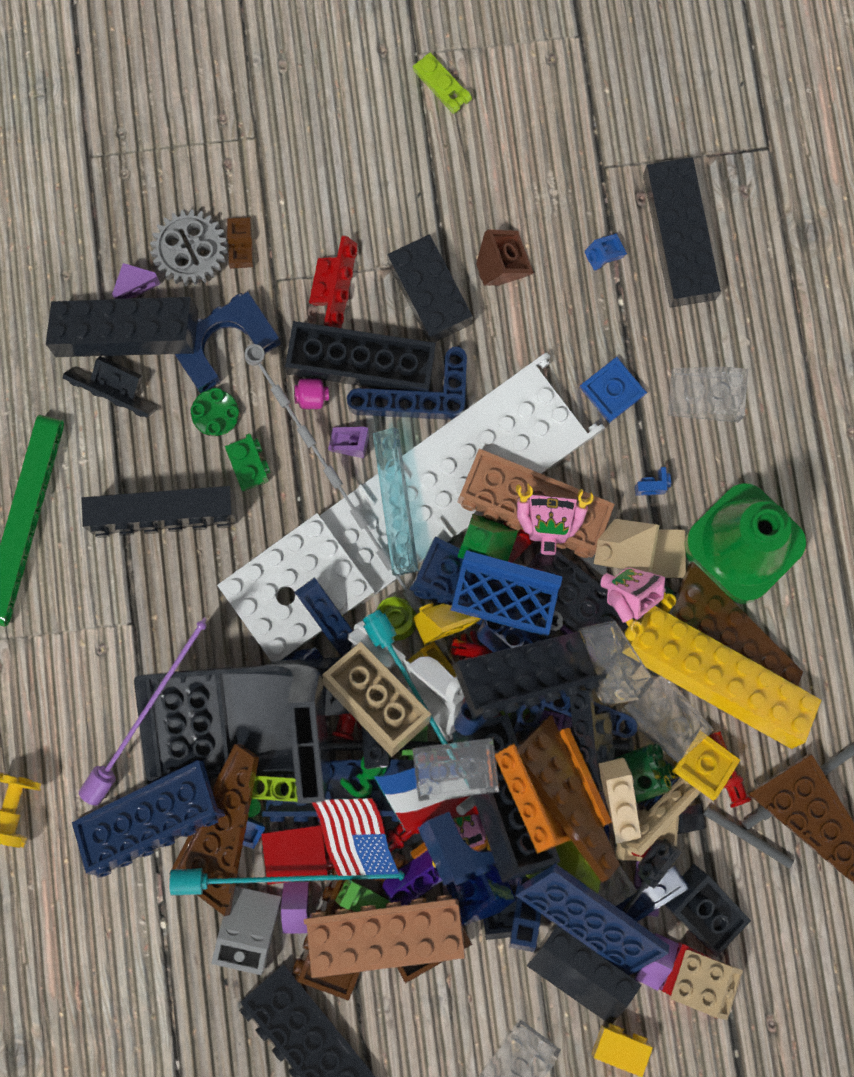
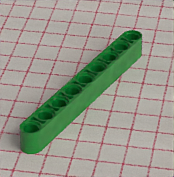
M39 414L33 426L0 543V626L3 627L9 625L62 438L64 430V420Z

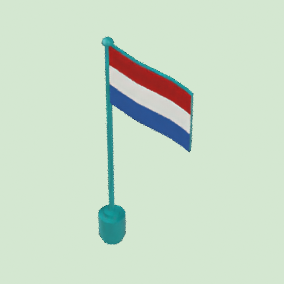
M379 609L363 618L362 620L365 624L363 627L374 646L380 645L382 649L388 648L416 699L428 710L391 645L395 642L393 637L397 633L386 614H382ZM432 715L430 723L451 760L426 763L394 775L374 776L405 831L418 830V827L426 821L450 812L452 819L479 814L476 806L464 815L458 814L456 807L472 796L465 772Z

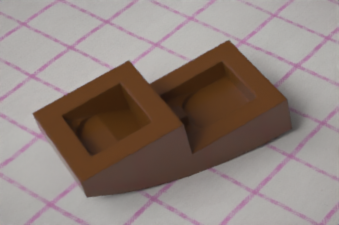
M251 217L227 218L229 268H253Z

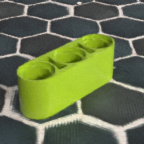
M256 776L252 798L298 802L295 778ZM262 781L265 789L262 794H259L257 785ZM284 783H287L289 786V792L286 796H283L281 793V786Z

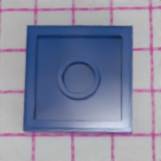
M615 357L579 387L609 424L647 394L618 357Z

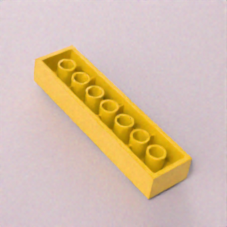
M656 606L638 620L635 619V621L643 625V633L639 637L636 635L633 641L626 639L620 652L621 654L790 749L806 743L821 699Z

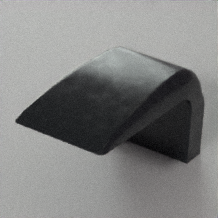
M269 664L175 671L139 725L147 780L150 782H155L194 763V760L204 763L208 778H218L234 745L242 744L259 756L256 775L295 774L298 803L325 801L330 779V755L321 673L311 665ZM168 672L138 675L134 678L138 717Z

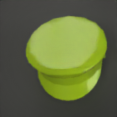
M389 597L379 604L376 611L380 609L382 614H386L397 633L393 637L395 641L404 640L414 632L416 624L413 617L417 614L408 601L399 597Z

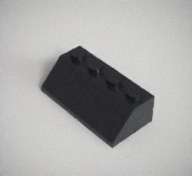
M555 923L526 965L608 1024H612L624 1012L642 986L634 978Z

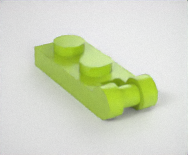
M431 52L413 65V71L451 113L455 114L460 110L461 105L464 103L468 104L472 100L470 93L453 78ZM454 93L457 95L455 99L450 98Z

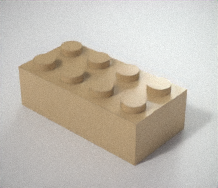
M362 642L358 643L323 674V685L391 756H394L430 722L431 713Z

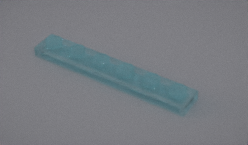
M393 427L373 433L392 575L400 576L417 572L419 569L399 430Z

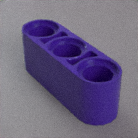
M428 850L399 869L404 872L403 880L387 878L384 881L383 890L390 903L401 902V906H407L411 903V900L419 898L442 882L436 867L432 864L433 860Z

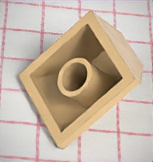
M614 519L598 539L594 564L623 570L625 568H633L651 573L660 525Z

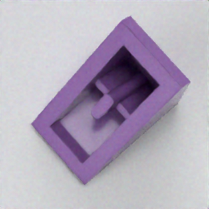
M123 263L112 295L114 299H132L160 285V282L155 272Z
M333 427L328 451L364 459L369 440V429L367 427Z
M309 882L283 883L281 903L282 933H307V925H304V919H308Z
M655 932L654 935L670 945L669 954L638 970L634 979L658 991L673 969L679 944Z

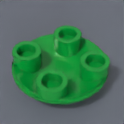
M213 388L199 394L190 409L193 424L200 432L208 436H221L230 432L235 427L239 418V408L236 400L229 393L219 388Z

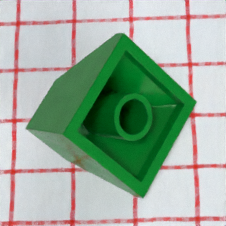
M472 514L457 557L463 558L467 550L508 562L518 530Z

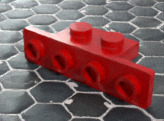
M341 236L337 257L318 258L309 303L314 306H327L324 325L329 327L342 328L354 262L358 251V244L348 236Z

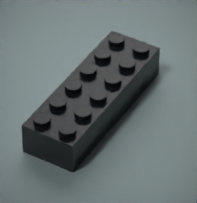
M691 157L647 164L643 178L669 307L715 301L721 289L694 159Z
M191 297L51 301L45 345L55 357L194 354L198 309Z
M293 321L285 369L287 375L319 378L325 381L383 390L429 392L436 343Z
M230 486L81 497L82 525L97 538L110 537V533H119L120 536L134 535V531H144V534L159 533V529H168V532L183 531L184 527H192L193 530H205L210 525H217V528H230L231 524L237 523L236 495Z
M508 714L488 719L471 735H462L457 730L452 733L501 881L505 882L542 872L555 863L558 864L560 859L555 847L537 853L496 760V753L513 744L515 746L519 745Z

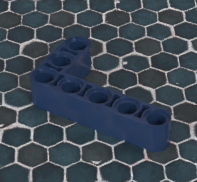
M452 347L446 352L444 393L357 388L351 390L347 395L348 409L355 415L453 420L464 412L467 354L461 347ZM458 356L462 359V362L455 365L450 362V358ZM452 379H457L461 382V385L458 388H453L448 382ZM360 397L364 399V403L361 406H354L351 403L352 400ZM386 399L388 401L387 406L383 408L376 406L377 400ZM403 400H409L412 402V406L408 409H403L399 403ZM427 401H433L436 407L433 410H427L423 404ZM451 402H456L459 404L460 409L450 411L447 405Z
M484 619L477 631V637L480 642L493 653L533 643L516 628ZM465 702L454 720V727L462 735H471L487 720H484L483 716L472 719L468 705Z
M566 694L560 695V703L555 706L554 701L546 703L545 699L540 700V704L528 708L530 716L526 721H524L522 716L523 711L526 709L525 705L519 706V710L512 712L509 719L514 733L519 732L521 734V741L518 744L539 724L544 708L572 718L570 698L566 697ZM594 702L595 714L601 711L602 713L610 712L612 736L631 738L637 732V722L634 718ZM621 721H624L625 729L621 732L619 725Z

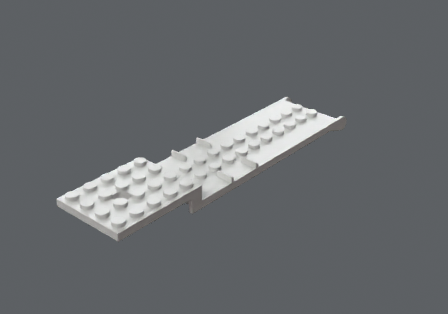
M548 353L541 355L347 495L354 507H359L370 524L367 527L380 547H385L396 564L394 568L400 577L424 560L435 536L449 542L468 528L472 514L484 517L483 513L476 510L473 512L465 510L461 507V504L457 503L479 448L543 474L605 429L603 424L597 426L595 423L588 428L590 432L587 433L543 376L538 367L544 369L550 364L548 360L551 356ZM345 498L320 516L316 513L217 585L271 661L285 659L322 632L296 594L295 600L290 605H281L278 602L277 594L280 589L290 587L296 591L315 577L339 612L344 616L357 605L366 603L397 580L392 570L388 571L377 555L378 549L366 530H361L351 515L350 510L352 509Z

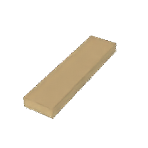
M680 777L671 787V790L665 793L639 820L641 838L620 843L622 848L641 856L701 792Z

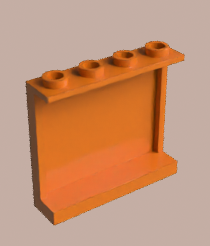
M570 728L559 731L602 827L612 823ZM513 744L496 753L495 757L537 853L570 841L571 839L535 791L516 749L517 746Z

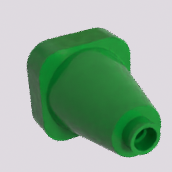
M744 483L730 488L687 531L684 541L685 556L690 563L693 561L735 603L748 604L762 597L802 557L806 548V538L801 527L762 489L755 485Z

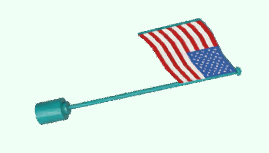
M372 798L325 799L324 802H314L312 804L320 819L326 849L337 875L208 879V874H203L202 868L171 869L169 888L171 896L202 895L203 889H208V884L399 878L401 881L405 875L403 871H398L388 848L381 815Z

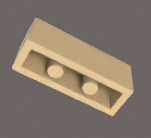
M620 758L599 763L606 810L612 821L609 827L616 844L641 838L632 774L625 759Z

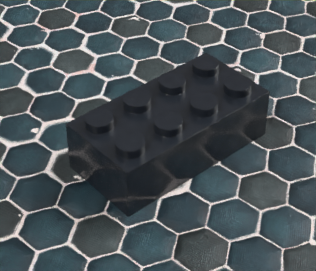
M430 234L387 254L388 265L428 342L435 343L472 325L473 316Z

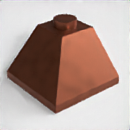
M488 229L484 232L476 262L479 276L484 286H500L533 274L518 231Z

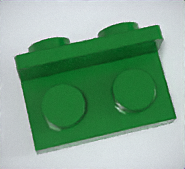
M250 433L246 434L247 438L225 446L242 492L269 482L267 475L271 473L267 461H261L258 454L262 452L258 438L253 439Z

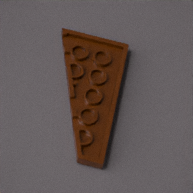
M692 561L687 567L677 592L676 604L672 607L669 614L794 685L799 686L803 671Z
M551 714L544 718L516 749L535 791L599 880L604 882L610 879L620 864Z
M242 744L234 745L212 788L217 808L224 810L225 816L219 818L216 824L207 827L202 826L196 829L197 832L188 836L172 869L202 868L203 874H208V879L237 878L259 756ZM236 883L208 884V889H203V894L197 896L223 916H228L231 912Z
M812 754L806 755L747 793L854 884V822Z

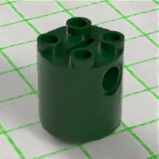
M658 743L649 744L615 757V760L624 758L632 774L636 804L668 793L671 790V780L675 778V774L672 771L671 765H666L663 758V750Z

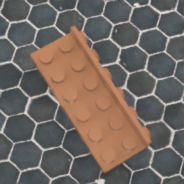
M479 448L457 501L465 510L479 511L490 520L497 521L498 519L514 530H523L517 519V501L520 498L516 492L518 484L521 485V493L527 492V485L529 484L533 489L532 495L577 499L576 504L579 503L578 492L580 489ZM583 491L581 498L588 499L590 494ZM593 495L592 503L586 505L588 510L581 527L565 543H556V547L561 549L569 548L580 557L592 558L596 553L598 539L606 529L615 504Z
M452 895L436 897L437 902L427 903L426 898L411 900V905L401 906V902L386 903V908L377 910L376 905L360 907L361 912L351 913V909L335 910L336 915L326 916L325 912L311 913L309 919H304V925H307L312 978L465 959L459 900L452 899Z

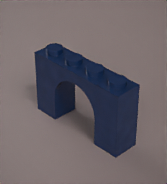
M249 292L237 294L231 299L229 304L224 307L219 306L210 313L211 315L205 319H198L194 354H174L200 394L221 383L218 375L205 357L206 342L217 330L235 328L247 335L252 344L263 348L264 355L281 345L278 335Z
M450 812L432 818L418 827L444 886L454 882L455 886L460 885L470 879L468 875L475 872L476 876H480L490 871L489 866L495 864L491 850L490 852H479L469 847L463 841Z

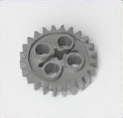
M193 209L190 210L189 215H186L184 210H181L180 217L172 213L173 220L171 221L163 218L166 225H157L160 233H152L157 241L150 242L151 247L155 249L150 251V253L155 258L153 260L155 266H159L160 274L166 272L165 277L167 280L174 276L175 284H178L183 279L185 286L188 285L189 280H192L196 286L199 278L206 283V275L214 278L213 269L221 271L218 262H226L225 257L221 254L228 253L227 248L224 247V245L228 244L227 240L222 238L225 233L223 229H219L218 221L212 223L213 219L210 215L204 219L203 211H200L195 216ZM194 229L200 230L197 236H191L190 232ZM180 230L184 231L199 265L196 266L179 233ZM172 239L179 240V242L174 246L168 245L169 241H171ZM202 250H210L207 256L199 255ZM183 259L189 260L187 265L178 266L179 261Z

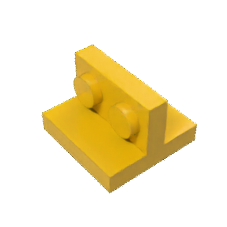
M699 730L687 748L673 762L675 767L672 771L714 801L721 793L740 759Z

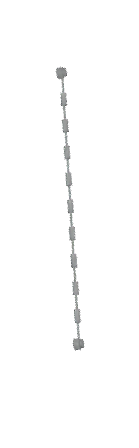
M256 344L248 346L245 350L246 362L249 365H258L271 384L272 388L270 390L282 408L286 407L299 427L297 431L308 448L312 447L325 467L323 471L335 489L338 488L351 507V515L361 530H366L377 547V555L387 570H392L405 590L403 595L414 612L418 610L420 613L419 608L423 607L414 592L406 587L395 570L396 564L385 547H380L367 527L370 524L358 506L354 507L341 487L343 483L331 465L328 466L315 447L317 443L305 425L302 426L289 407L290 401L279 384H274L261 364L264 360L263 348ZM444 638L434 641L441 652H445L451 663H456L448 652L450 647Z

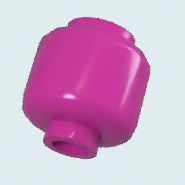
M319 378L300 379L298 385H294V402L299 404V407L303 410L321 409L324 401L329 400L328 386H323V381Z

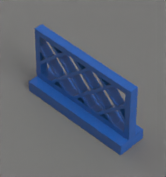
M466 550L460 565V573L451 611L548 637L562 576ZM465 572L476 574L479 582L469 586L464 579ZM492 579L499 580L504 588L493 593L487 582ZM483 585L489 596L479 601L472 590ZM517 585L523 587L528 594L519 600L511 590V588ZM507 592L513 603L503 608L497 596ZM540 592L551 595L550 602L544 606L540 604L535 596ZM468 593L475 604L470 607L458 605L459 597ZM531 598L537 610L527 614L521 603ZM491 599L499 610L493 614L487 613L482 604ZM516 606L523 617L519 620L510 619L506 611ZM541 613L546 621L545 627L535 626L530 618Z

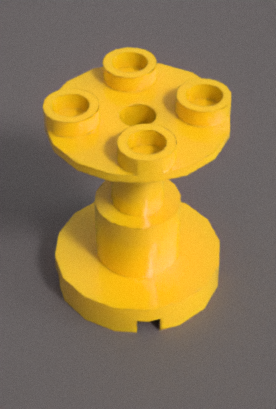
M0 772V782L8 784L0 809V844L25 848L27 837L16 833L21 816L16 811L23 788L41 791L42 783L24 777H13Z

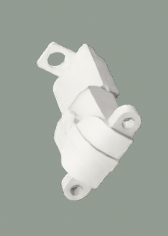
M363 621L355 624L354 631L349 634L348 638L352 642L351 650L358 643L362 642L415 697L388 648L382 649L380 645L374 646L363 627L365 625ZM392 646L444 738L449 742L453 739L452 733L456 731L454 720L460 708L466 702L457 677L454 678L437 660L430 656L419 657L410 664L405 660L406 656Z

